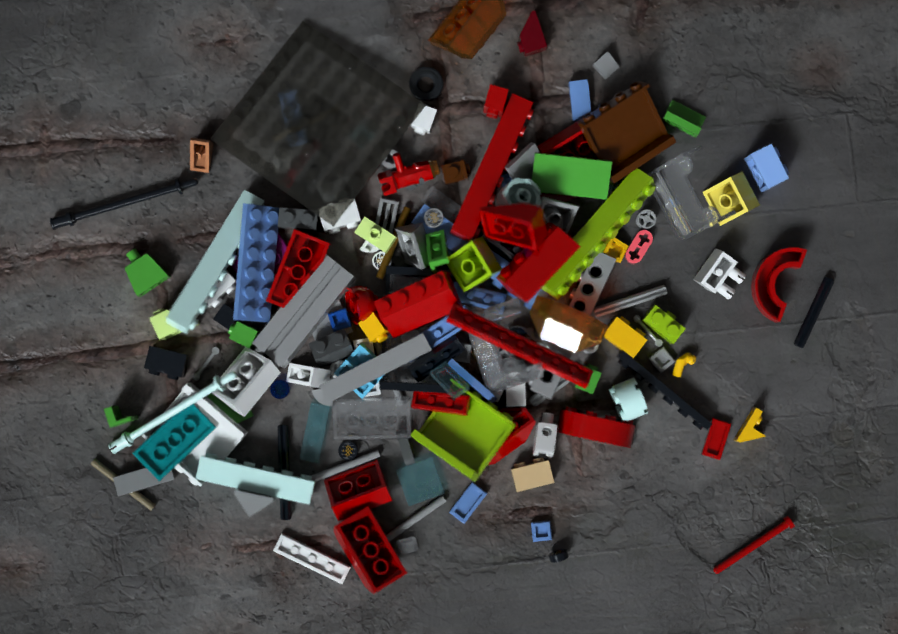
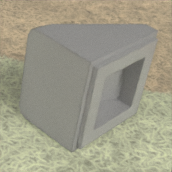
M607 51L593 64V67L606 80L619 68V65Z

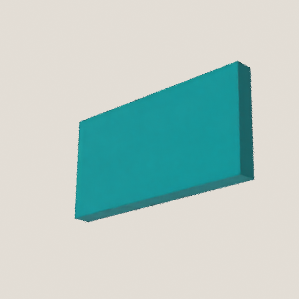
M192 404L169 418L132 454L160 482L216 427Z

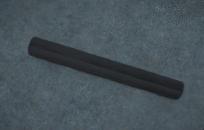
M288 425L278 426L280 473L282 470L290 471ZM280 498L281 520L291 519V500Z

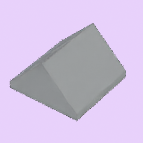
M542 197L540 199V207H542L545 225L550 222L568 235L579 206Z
M423 223L395 228L405 263L419 269H424L429 263L426 232Z
M236 489L234 493L249 517L277 499V497L242 489Z

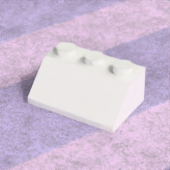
M245 347L221 376L223 377L229 372L234 371L237 374L236 378L225 384L226 389L224 391L217 389L212 394L232 410L245 417L281 372L270 359Z

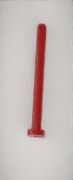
M785 516L782 523L713 568L714 573H721L788 527L792 529L795 525L788 516Z

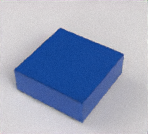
M346 308L328 313L333 332L352 327Z

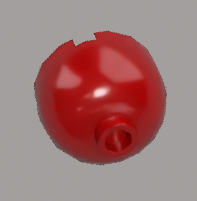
M359 285L347 288L348 292H345L347 311H352L354 317L351 320L354 324L358 325L360 321H365L372 312H377L374 301L378 300V296L374 295L372 290L365 286Z

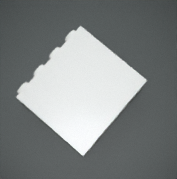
M191 382L187 383L181 389V393L164 412L200 390ZM207 396L195 402L194 405L215 425L216 429L175 467L180 473L184 472L192 484L195 486L199 485L200 487L206 483V481L195 479L200 456H206V453L218 455L217 459L225 460V457L229 456L248 433ZM166 421L143 434L142 437L145 438V441Z

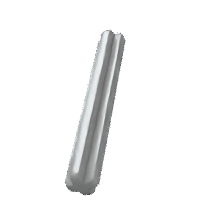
M661 285L595 307V316L600 317L667 295L666 286Z

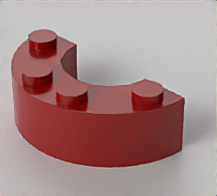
M790 247L773 252L766 256L754 271L751 282L754 303L766 318L775 323L781 322L787 306L776 294V278L784 269L801 268L807 252L806 249Z
M566 407L565 410L561 409L557 432L631 448L636 425H633L634 421L617 422V417L605 415V419L597 417L598 413L586 411V414L577 413L575 408Z

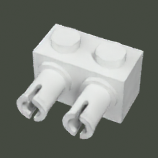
M715 248L693 280L713 293L719 292L726 299H730L732 296L729 293L734 295L735 289L724 283L725 279L729 276L740 284L744 280L738 276L745 279L746 274L735 267L737 264L736 260L724 251Z

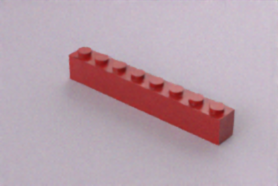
M512 93L449 234L466 242H471L473 238L477 239L481 230L478 228L481 221L479 209L487 207L488 204L492 205L496 194L493 193L495 187L500 188L504 179L501 174L503 170H506L505 166L511 161L508 158L511 153L515 154L519 145L516 140L518 136L522 137L527 126H524V122L526 119L530 120L534 109L531 108L533 102Z

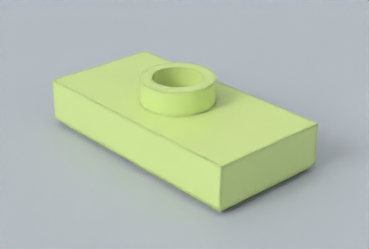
M366 217L363 218L354 232L386 254L397 239L396 236Z

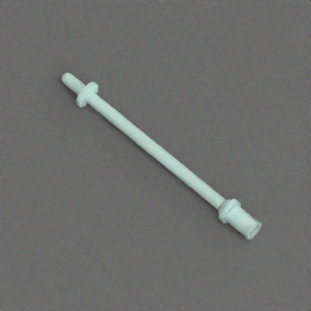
M231 371L223 377L215 375L213 377L214 382L135 431L122 433L121 437L108 444L109 449L117 446L111 450L113 454H116L127 446L131 447L136 438L217 389L224 391L226 389L225 384L236 378V372Z

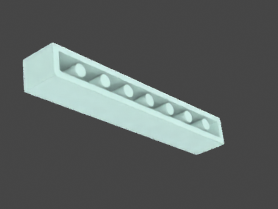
M246 190L242 192L166 317L167 324L185 334H188L190 329L194 330L198 323V315L205 312L208 306L206 302L209 297H214L218 289L216 287L218 282H222L225 279L227 267L229 265L232 266L237 258L235 254L240 246L243 204L264 206L263 199Z

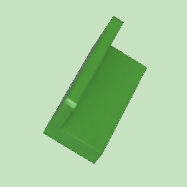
M672 100L662 121L696 138L702 129L701 126L706 117Z
M444 230L425 234L428 263L433 274L438 273L437 266L449 263Z
M111 406L104 409L110 427L120 426L139 419L138 415L123 419L119 406Z

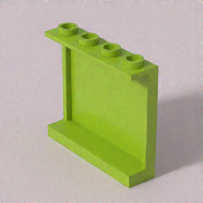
M451 379L452 386L449 389V393L471 397L468 416L433 411L420 430L414 429L410 436L473 482H476L516 425L512 421L513 417L508 413L503 412L501 414L497 411L498 407L492 402L488 401V403H485L481 400L483 397L475 391L469 392L466 390L468 387L459 380L456 383Z

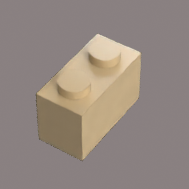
M544 457L533 459V463L527 465L525 462L516 463L514 468H511L517 492L554 483L549 460H544Z

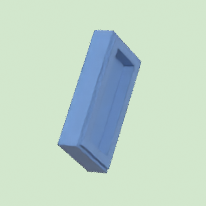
M471 482L449 513L465 524L488 493L474 482Z

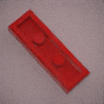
M414 391L411 408L468 416L471 397L452 393Z

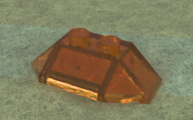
M538 295L530 310V316L539 338L574 353L601 344L608 325L586 313Z

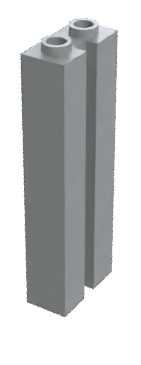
M326 254L323 262L284 308L280 307L252 342L256 346L254 350L262 356L267 354L277 368L280 366L286 368L356 278Z

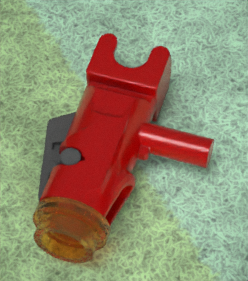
M395 153L392 156L397 170L392 172L387 170L378 173L377 176L381 184L387 183L381 186L383 195L387 196L397 193V189L404 187L413 190L436 178L440 171L436 160L431 161V159L413 163L408 167L403 166L400 153Z

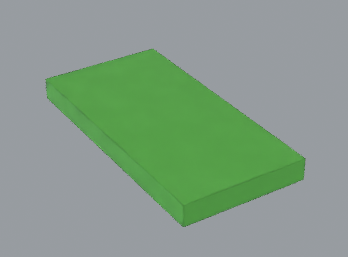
M535 152L532 181L539 187L542 193L607 200L612 161Z

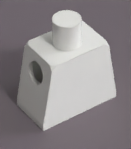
M543 413L542 422H538L536 425L533 457L551 459L554 455L557 425L553 424L554 414ZM543 431H547L549 436L543 435Z

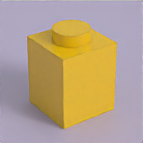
M372 312L365 321L358 323L370 342L382 343L388 338L387 335L390 332L381 321L378 313Z

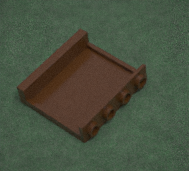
M642 81L632 83L630 88L617 93L612 100L600 104L598 109L585 114L577 122L595 158L612 161L610 182L616 183L676 143L674 136L668 134L647 91V88L650 87L649 84Z

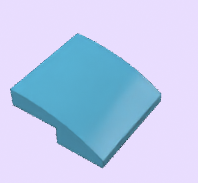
M361 343L334 374L339 376L377 356ZM383 376L353 391L363 399Z

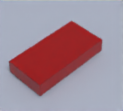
M712 418V425L708 430L701 454L720 460L731 423Z

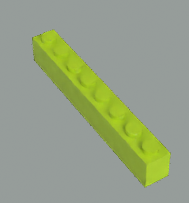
M638 168L628 174L575 235L573 240L579 244L580 248L541 288L556 300L566 295L569 287L579 280L581 273L592 265L594 258L599 253L604 251L606 244L617 236L619 229L629 222L632 214L641 208L648 196L654 193L656 186L651 176Z

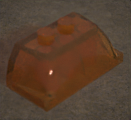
M459 0L428 41L433 46L449 51L460 58L472 59L505 18L506 9L504 1Z

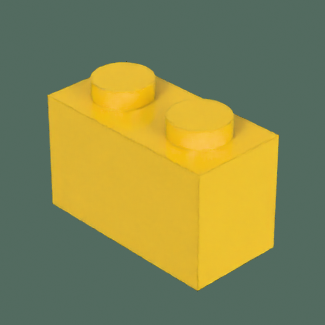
M615 317L601 336L621 351L623 350L631 358H634L646 343L647 339L644 337L646 334L638 328L635 330L629 326L630 322L624 317Z

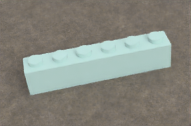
M206 453V456H200L195 478L197 480L310 505L316 480H312L310 475L301 474L298 477L294 476L292 471L282 470L280 473L274 471V468L263 465V468H258L252 462L236 463L237 459L225 457V460L217 459L218 455Z

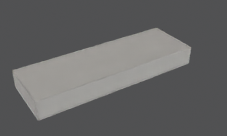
M147 468L113 478L118 497L175 480L171 470L159 482Z

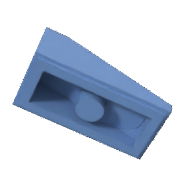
M588 79L569 81L568 83L573 121H579L585 114L591 112Z

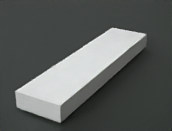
M283 533L273 550L340 584H343L351 566Z

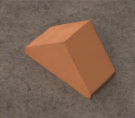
M190 139V170L209 173L214 145L210 140Z

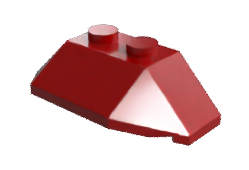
M525 407L502 408L498 411L501 414L506 412L512 416V421L516 427L488 465L496 464L528 439L536 421Z

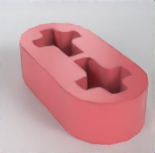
M641 230L635 235L625 253L626 261L631 264L641 261L653 241V236L649 231ZM646 234L647 240H649L648 243L644 242L642 246H639L638 244L641 241L639 235L643 236ZM638 248L639 251L637 252V256H639V258H634L633 260H631V255L629 254V252H634L635 249Z

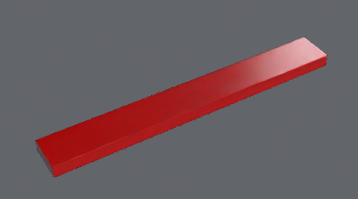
M455 303L452 305L446 322L585 389L588 387L593 370Z

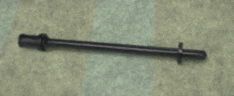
M176 178L175 184L78 213L68 211L65 215L50 218V224L53 230L67 225L71 227L78 220L175 191L182 195V189L196 186L198 179L193 178L180 182Z

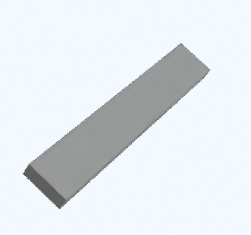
M422 333L319 387L327 403H330L428 353L432 349Z

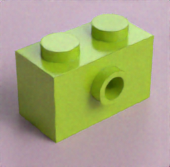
M653 305L641 320L670 344H674L686 329L675 320L677 317L668 310L664 312L657 305Z

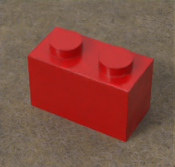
M490 84L483 113H487V117L493 119L502 117L509 89Z

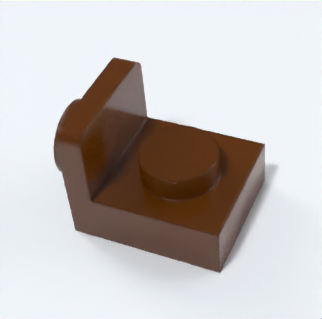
M464 159L441 166L445 185L468 180V175L471 174L469 164H465Z

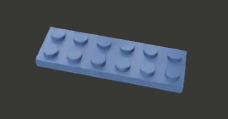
M243 204L233 320L270 321L272 303L267 302L266 299L274 281L279 208Z

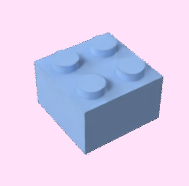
M772 144L750 154L744 159L761 193L789 179V171L786 165L781 163L779 159L780 153Z

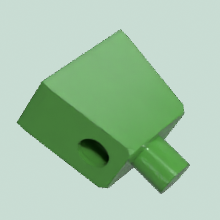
M136 248L126 254L131 264L125 267V271L138 297H142L171 277L150 254L146 253L140 256Z

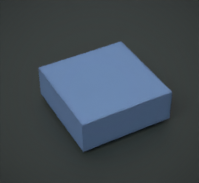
M550 520L531 522L533 542L552 540Z

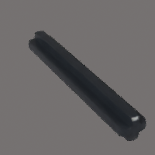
M825 277L799 330L794 341V345L799 348H804L834 284V280Z

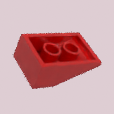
M517 203L481 207L479 209L486 238L537 251L547 236L543 211L540 206Z

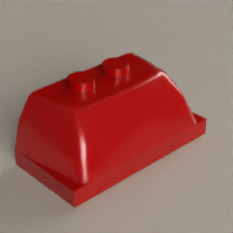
M368 506L334 526L335 537L363 585L371 593H377L407 574Z

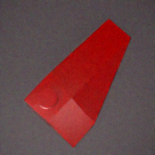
M294 229L266 301L284 308L323 262L330 243Z

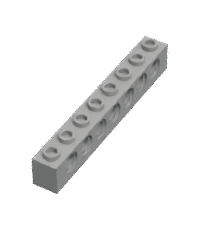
M599 253L594 258L592 265L581 273V277L578 280L580 282L577 289L573 288L569 297L572 301L569 306L565 305L561 314L564 318L561 323L557 322L553 331L556 335L553 341L549 339L546 348L571 359L616 263L615 258ZM593 268H598L601 270V275L594 277L590 271ZM585 285H590L593 287V292L585 294L582 288ZM578 302H582L585 305V309L581 312L576 311L574 305ZM568 320H575L577 322L576 328L569 329L566 326ZM567 337L569 344L567 346H560L558 344L559 338ZM537 366L540 369L537 375L533 374L530 379V390L552 400L562 377L552 373L553 378L550 381H544L542 374L547 370Z

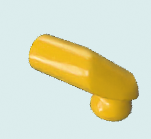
M687 352L677 358L672 375L681 377L684 366L688 363L690 365L694 364L696 356Z

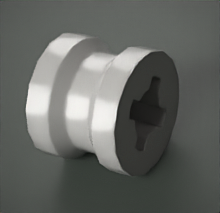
M389 149L382 154L381 161L384 168L388 170L396 169L392 155L398 153L397 151Z
M648 209L641 211L636 217L637 226L644 230L653 227L657 219L655 213Z

